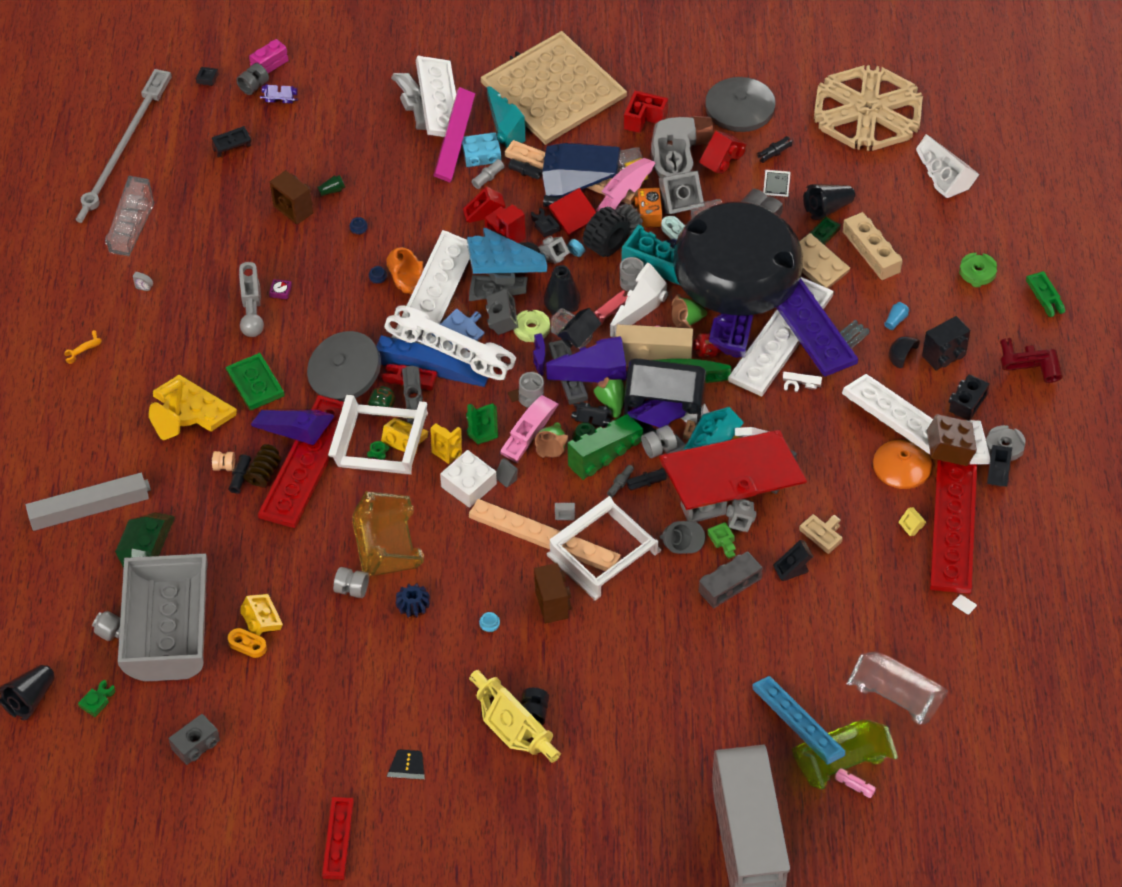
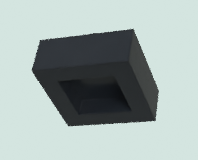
M201 67L196 77V83L213 86L218 76V69Z

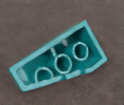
M491 86L487 87L488 103L497 131L498 141L501 144L503 143L506 148H508L513 140L520 143L525 142V116L513 103L508 104L507 98L502 99L499 92Z

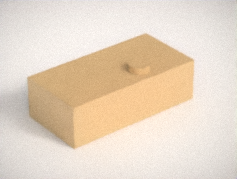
M617 324L616 337L621 336L626 367L629 366V362L632 359H692L693 329Z

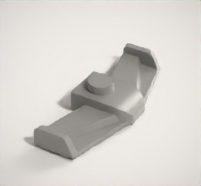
M393 73L391 79L396 81L404 91L400 99L405 110L414 111L417 130H426L420 87L409 73Z

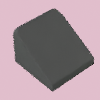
M503 458L497 468L496 479L505 487H509L517 481L518 469L507 459Z

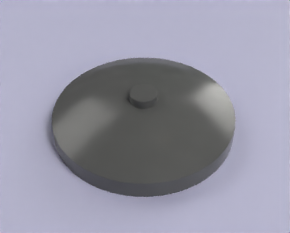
M733 77L716 83L708 91L705 109L708 117L712 118V122L721 128L735 132L753 131L763 127L772 119L775 112V97L772 91L760 81L746 77Z
M345 331L334 334L321 342L312 353L307 367L308 381L314 391L320 396L343 402L346 395H354L357 398L365 393L377 379L381 367L380 352L374 342L362 333Z

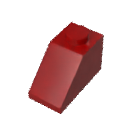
M486 186L463 208L466 222L471 223L485 220V217L499 207L505 208L506 206L502 194Z

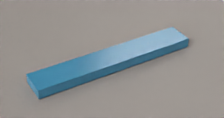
M771 676L752 684V689L827 765L845 756V750Z

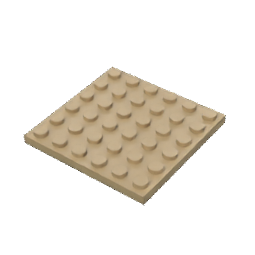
M563 31L481 77V83L486 88L491 86L500 93L502 99H508V104L513 103L525 116V126L545 145L627 97V91Z

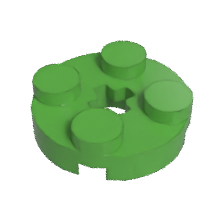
M970 253L963 257L959 274L965 281L971 283L973 287H981L995 279L997 263L987 254L983 253L982 256L977 255V253Z

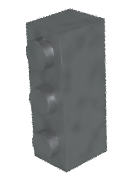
M748 551L742 555H737L731 562L719 566L710 575L703 576L699 581V593L714 609L761 580L763 567Z

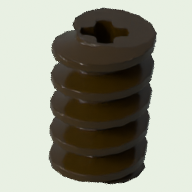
M262 445L257 456H255L250 464V468L244 474V479L252 485L266 487L267 482L270 481L271 476L274 474V470L277 469L278 464L282 461L279 451L272 445Z

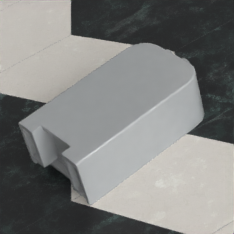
M763 744L715 750L712 774L713 794L730 887H786L790 865L766 746Z

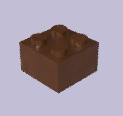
M286 170L270 181L273 206L298 225L313 214L311 190L307 184H303L295 175H291Z
M935 415L927 429L931 458L968 466L977 451L973 423L948 416Z
M558 563L534 568L535 593L544 623L568 619V610H571L569 600L571 593L569 587H565L566 577L564 570L559 569Z

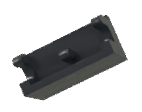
M245 126L212 137V148L214 152H217V158L221 157V153L244 144L247 147L251 146V138Z
M587 308L579 311L557 333V336L569 348L573 345L578 348L602 323L592 310Z

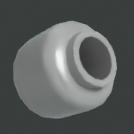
M110 611L98 613L92 623L94 633L106 641H112L115 637L119 638L121 617Z

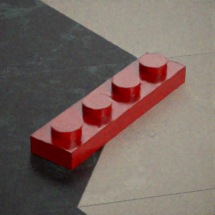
M332 797L322 871L323 879L345 880L354 798Z

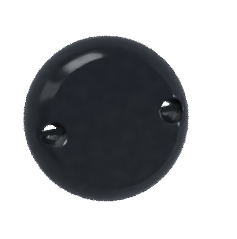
M726 202L701 211L683 227L676 241L673 266L677 281L694 301L719 313L745 316L772 310L785 302L793 294L802 274L803 252L799 239L790 225L770 209L747 202Z

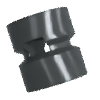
M258 63L251 65L236 78L239 88L247 95H252L259 87L269 81L267 71Z

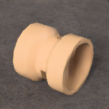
M214 451L212 457L213 471H220L221 469L233 471L235 468V453L227 452L225 454L220 451Z

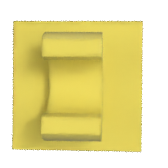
M912 507L906 510L898 523L909 536H915L919 529L924 527L926 521Z

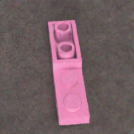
M643 158L621 170L601 191L606 196L596 211L607 206L615 210L621 200L626 197L628 190L635 192L641 187L645 177L651 173L655 162Z
M543 395L537 398L510 432L509 439L500 451L501 455L518 463L534 437L545 426L557 408L558 403Z

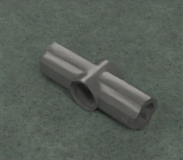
M406 366V368L402 369L406 409L417 410L419 402H423L419 367ZM413 393H417V394H418V395H417L416 397H414V398H410V397H409V396H410L411 394H413ZM407 418L408 423L413 425L414 418Z

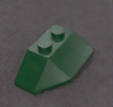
M155 512L130 519L115 551L123 568L124 558L159 556L175 517Z

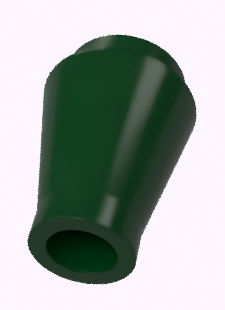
M334 175L317 188L321 196L341 192L345 185L340 175Z

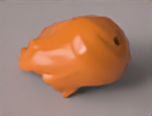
M403 247L395 248L386 259L387 267L391 272L396 287L402 290L403 293L412 295L424 270L423 261H418L417 257L409 249Z

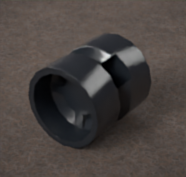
M527 688L522 693L521 704L541 725H544L549 694L540 688Z

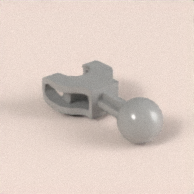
M245 262L239 268L241 299L243 307H246V315L240 321V329L244 335L256 337L262 333L264 328L262 318L257 315V306H261V288L255 263ZM249 268L253 270V274L246 276L244 271Z

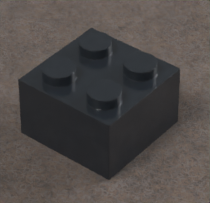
M955 316L926 331L922 356L935 370L947 367L951 362L962 359L966 355L971 330Z

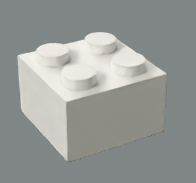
M469 450L465 451L440 473L441 487L469 508L476 503L477 499H481L497 484L496 471Z

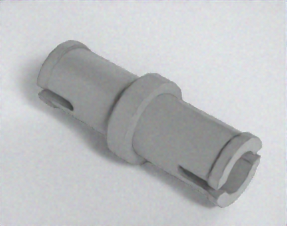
M496 159L489 167L483 168L482 172L472 179L473 186L480 189L487 181L493 180L494 176L504 169L503 162Z

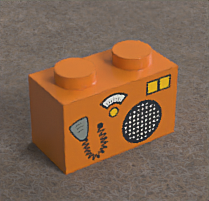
M638 189V196H634L635 207H638L637 212L641 214L640 218L643 220L642 227H661L660 189Z

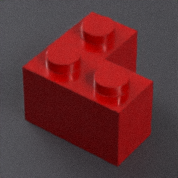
M635 90L624 113V129L641 133L646 121L657 123L664 120L668 114V98Z
M715 131L699 163L716 173L723 174L729 168L731 158L739 160L744 155L747 144L731 134Z
M513 204L506 209L499 207L485 217V228L520 243L526 238L525 213Z

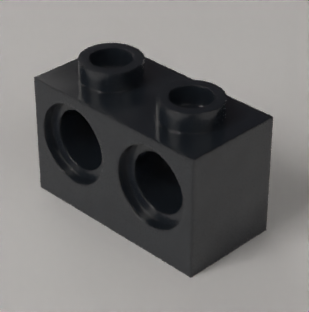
M968 374L965 380L960 381L957 388L958 391L951 394L948 401L950 403L949 412L970 421L987 397L990 383Z

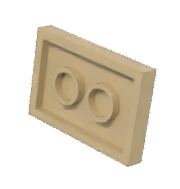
M811 233L799 241L803 252L802 273L814 283L829 289L849 272L850 267Z

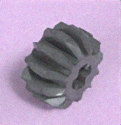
M626 203L615 209L629 219L630 229L628 236L633 233L638 224L642 226L641 214L637 212V208L634 209L632 204L628 205Z

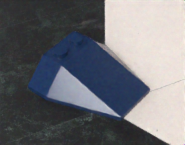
M561 143L547 146L542 170L546 195L553 197L566 196L578 188L582 190L617 175L620 147L582 143Z

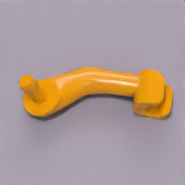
M95 330L92 331L93 340L87 341L73 350H66L64 352L65 356L72 355L71 358L66 359L68 364L75 362L76 355L101 344L102 340L97 338Z

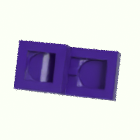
M542 333L534 335L536 350L533 351V363L538 374L543 376L545 371V344Z

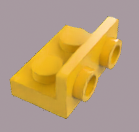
M393 418L384 425L381 441L388 446L405 452L412 424ZM422 429L418 445L427 438V430Z
M435 423L431 427L432 453L448 464L454 459H458L462 454L461 428L457 427L450 433L446 428Z
M268 594L246 596L241 605L240 612L251 633L260 636L262 632L281 630L283 624Z

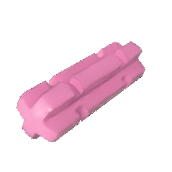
M842 768L837 771L835 779L839 782H846L845 785L859 793L862 791L863 795L868 798L874 795L875 786L869 783L865 784L866 781L851 773L850 775L847 774L848 771Z

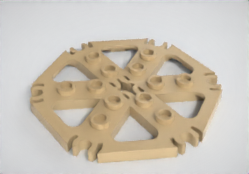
M865 65L829 75L828 78H825L824 84H819L814 112L815 123L819 122V129L822 132L855 149V144H857L858 150H860V146L865 145L867 146V151H869L872 145V151L904 142L910 140L913 137V131L917 133L920 128L922 93H917L918 87L915 84L883 67L881 72H879V66L876 67V70L872 71L870 70V65H867L866 70H864ZM860 78L863 81L861 93L841 82ZM881 81H888L901 88L879 95ZM826 97L833 98L844 104L830 110H822L823 100ZM907 105L913 106V120L893 111V109ZM858 120L857 132L854 138H848L834 129L836 126ZM877 122L896 132L897 136L882 141L875 140V123Z

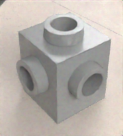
M550 236L542 241L543 244L538 247L541 251L540 254L545 255L546 263H559L564 259V256L570 253L562 237L553 238Z
M734 499L732 505H728L726 516L729 517V528L745 532L749 531L751 524L754 523L756 518L754 502L745 499Z

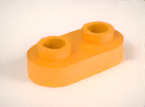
M241 628L233 629L228 634L229 646L243 654L258 658L267 651L266 641L256 634Z

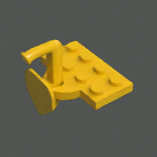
M181 375L174 377L153 390V397L163 402L164 405L154 402L149 407V419L162 440L177 436L180 433V426H189L195 423L211 432L237 414L236 408Z

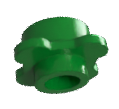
M375 441L371 443L367 456L384 460L389 446L382 441Z

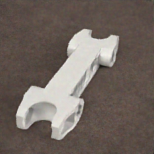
M398 306L395 314L387 318L384 326L389 333L409 343L418 341L468 363L476 373L496 380H504L507 371L514 367L516 361L515 355L503 347L491 342L486 344L480 343L431 321L426 313L407 306ZM405 311L408 318H402L399 312ZM390 321L398 323L400 325L399 329H393ZM502 356H507V357H509L510 360H511V363H510V364H506V363L502 362V361H501V357H502ZM494 367H499V368H501L502 374H501V375L496 374V373L494 372L493 368H494Z

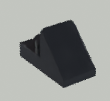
M992 445L987 484L1007 487L1012 447Z
M799 540L773 566L781 581H786L808 573L809 570L806 563L814 556L806 542Z

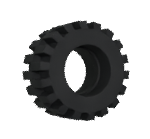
M611 207L601 208L588 222L584 230L583 243L600 256L609 257L624 243L630 229L629 219Z

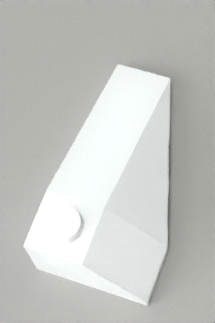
M927 134L916 148L923 164L928 169L927 173L932 178L935 189L946 198L968 190L979 176L969 165Z
M647 262L635 280L638 282L633 291L629 290L625 306H620L611 322V337H616L617 324L633 325L666 300L668 296L667 283L650 263Z

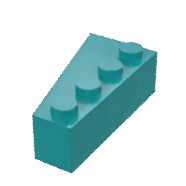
M638 224L622 246L621 262L629 257L638 258L643 262L644 266L647 262L650 263L663 279L680 285L674 272V249L670 247L668 242L660 241L654 233L646 232L644 227Z
M730 407L703 414L683 450L729 441L735 435V428H740L744 422Z

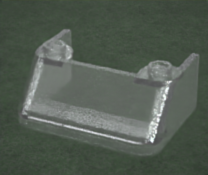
M879 652L861 654L846 683L849 686L857 685L856 689L865 694L876 692L910 711L911 719L920 725L930 721L948 693V690Z

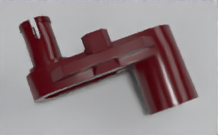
M1006 338L1000 340L1003 352L1001 358L1003 370L1041 367L1045 383L1057 382L1063 378L1055 349L1035 351L1034 346L1030 345L1025 347L1026 352L1015 353L1011 338L1007 339L1008 342Z

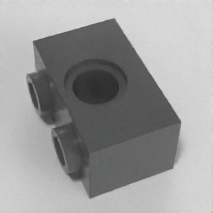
M504 289L486 296V310L489 314L487 322L490 329H494L497 335L518 328L515 299L509 291Z
M203 714L168 738L171 749L186 765L196 761L202 753L215 747L220 741L218 729Z

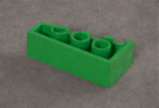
M626 414L610 422L606 428L599 427L595 429L594 434L590 436L584 434L580 436V440L577 442L574 440L569 441L568 466L582 480L593 476L597 470L609 465L618 456L624 455L631 447L637 446L641 442L643 428Z

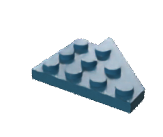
M483 228L484 237H467V247L473 274L547 272L545 255L494 231Z

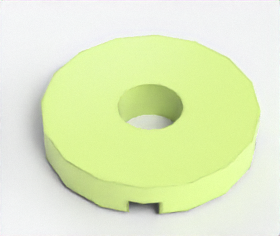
M526 310L517 315L518 328L513 330L519 339L525 342H534L535 334L542 333L543 339L549 334L550 320L544 312L539 310L528 312ZM529 324H535L536 326H535V327H528L527 325H529Z

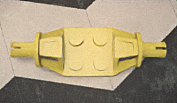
M475 670L470 675L469 680L479 688L476 697L481 701L483 721L509 748L527 751L532 755L542 752L551 763L559 758L561 753L550 743L553 733L545 730L541 723L501 685V681L497 677L488 680L479 670ZM493 696L494 700L491 704L489 698ZM531 737L534 739L531 743L527 742Z

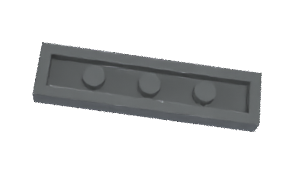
M563 340L548 343L553 360L566 354L572 355L571 349ZM560 380L569 405L588 401L583 382Z

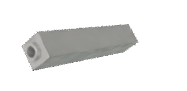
M141 472L25 505L32 530L35 531L149 499L147 491L151 489L148 479L144 480Z

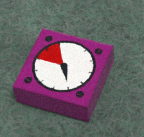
M273 279L269 292L270 297L288 299L292 287L291 281Z

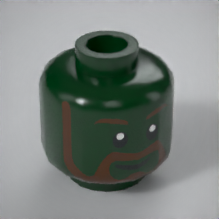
M380 386L373 389L367 404L369 406L392 408L396 398L390 388Z

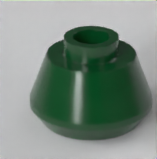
M590 423L579 424L572 434V440L577 442L580 440V436L584 434L588 436L594 434V426Z

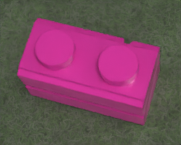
M277 39L271 41L249 55L250 66L258 63L265 68L267 73H270L288 61L286 46Z

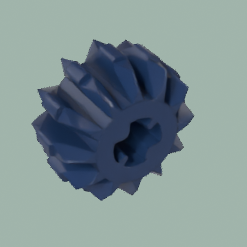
M408 583L407 588L401 587L400 592L396 593V607L401 615L406 613L408 618L412 614L418 617V613L425 614L426 608H429L430 595L426 592L424 586L419 587L417 583L411 586Z

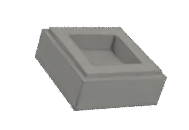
M555 503V520H575V503Z

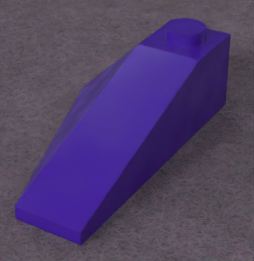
M621 336L601 339L592 347L587 349L582 347L580 352L572 355L566 354L547 362V380L599 382L603 381L606 377L610 380H626V361Z
M261 410L251 425L255 428L314 445L332 421L334 415L320 410Z

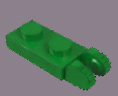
M1044 271L1026 276V282L1049 317L1055 315L1051 304H1055L1059 314L1065 313V307L1060 299V295Z

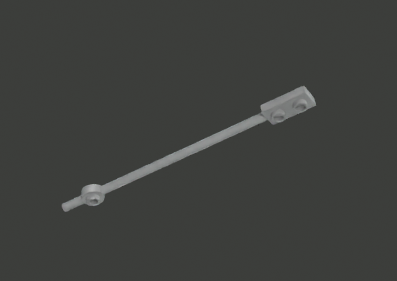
M154 69L141 92L142 97L145 98L93 190L82 195L80 199L82 209L76 218L77 222L82 223L89 210H94L99 206L98 194L149 104L152 100L159 101L172 78L171 72Z

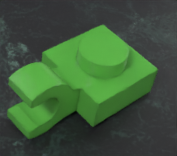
M726 522L709 528L708 536L715 547L719 548L722 546L728 559L736 556L733 551L736 548L732 543L735 541V536Z

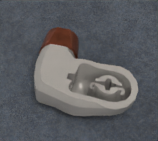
M674 117L661 120L655 124L651 142L652 161L655 162L656 173L660 178L691 171L693 159L690 147L710 142L713 136L711 117Z

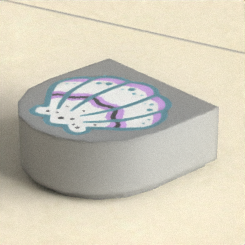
M134 273L135 288L149 291L153 286L152 279L143 273Z

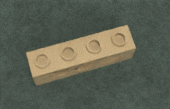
M861 212L844 220L843 233L881 280L901 272V256L893 250L890 242L884 239L881 231L875 228L870 218H867Z

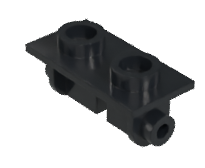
M585 402L573 404L577 411H573L572 419H575L577 422L589 423L590 417H593L592 425L606 427L611 422V419L608 417L613 418L612 412L607 407H590L591 405Z

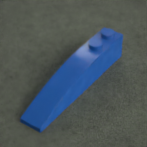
M382 335L377 343L381 356V365L384 366L387 364L415 366L421 369L436 371L437 377L481 387L486 386L489 378L473 371L470 364L426 345L415 342L409 343L401 339Z

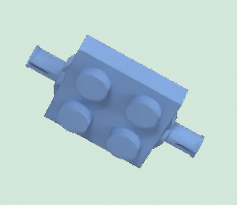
M455 309L440 324L476 341L480 340L485 333L475 324L481 318V314H478L477 311L469 318L458 309Z

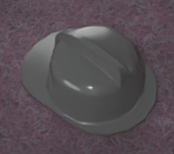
M676 521L668 525L659 538L663 540L664 545L672 553H695L702 548L705 542V532L697 522Z

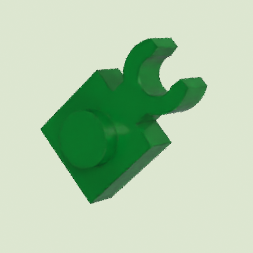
M106 680L101 681L97 691L91 689L78 703L79 707L96 717L109 703L106 697H110L115 693V686L112 685L109 689H105L107 682Z

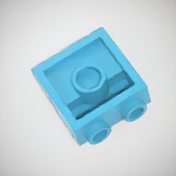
M496 132L463 137L462 148L466 167L492 164L496 159L501 160V151Z

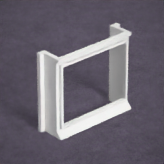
M346 395L329 450V457H333L337 466L342 468L412 475L413 460L426 415L428 416L427 402H419L417 410L358 405L354 395ZM358 413L414 418L402 462L346 456Z
M609 496L550 539V552L547 553V556L554 563H558L559 567L594 600H597L601 597V586L647 551L657 555L661 552V549L658 547V540L652 538L620 509ZM605 513H609L642 545L596 578L562 545Z

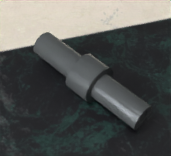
M627 465L624 471L617 475L613 481L614 484L607 492L608 496L613 498L618 490L625 486L627 478L634 470L633 466Z

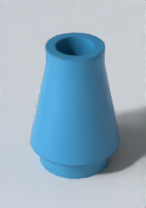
M901 302L894 304L884 325L888 329L894 330L898 324L908 317L909 308Z

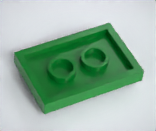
M261 353L226 367V372L250 411L285 396L283 389Z

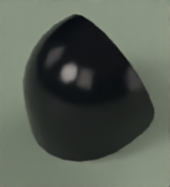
M912 337L896 339L889 349V359L892 364L898 368H903L911 347L917 349L920 340Z

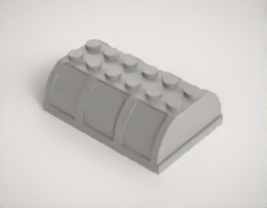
M206 554L124 558L118 665L130 677L141 681L189 679L201 671L204 663L208 563Z

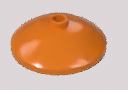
M892 440L878 448L874 455L873 468L878 478L885 484L898 489H911L920 486L929 478L932 471V459L922 448L909 440Z

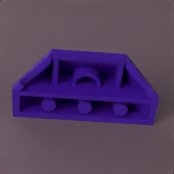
M722 313L715 317L709 342L727 355L745 358L753 315L739 316Z
M649 399L641 406L629 411L628 415L661 428L669 425L675 419L684 417L686 412L682 409V403Z

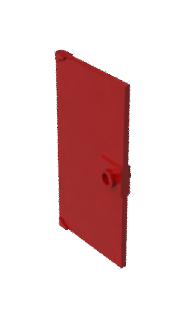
M780 430L659 456L660 462L665 468L686 510L734 499L748 498L757 494L801 485L807 482Z

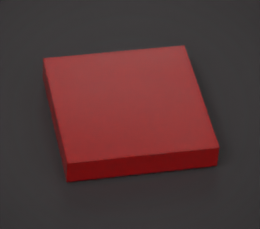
M580 188L549 205V209L568 237L586 227L596 213Z

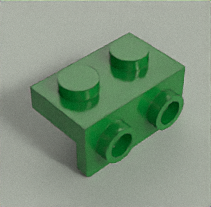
M492 403L478 409L472 404H468L466 418L468 420L467 434L469 438L473 439L477 445L498 438L497 407L495 404Z

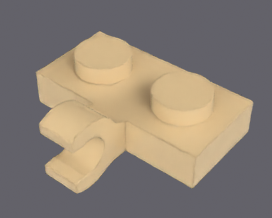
M813 514L799 526V530L828 554L841 544L843 540L835 532L840 527L838 523L841 521L836 515H833L824 523Z

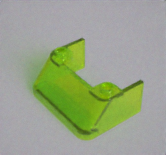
M860 720L828 733L845 750L844 757L828 765L806 742L792 749L793 756L808 783L821 790L825 789L827 781L830 780V775L837 773L840 768L845 770L864 761L879 764L884 761L885 757L894 760L898 759L888 726L870 720Z

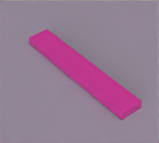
M461 87L458 88L433 175L447 182H450L453 177L475 93Z

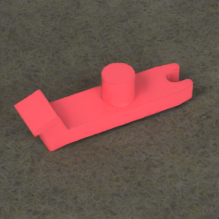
M624 290L594 312L602 324L607 317L617 313V309L625 304L628 296L624 297Z

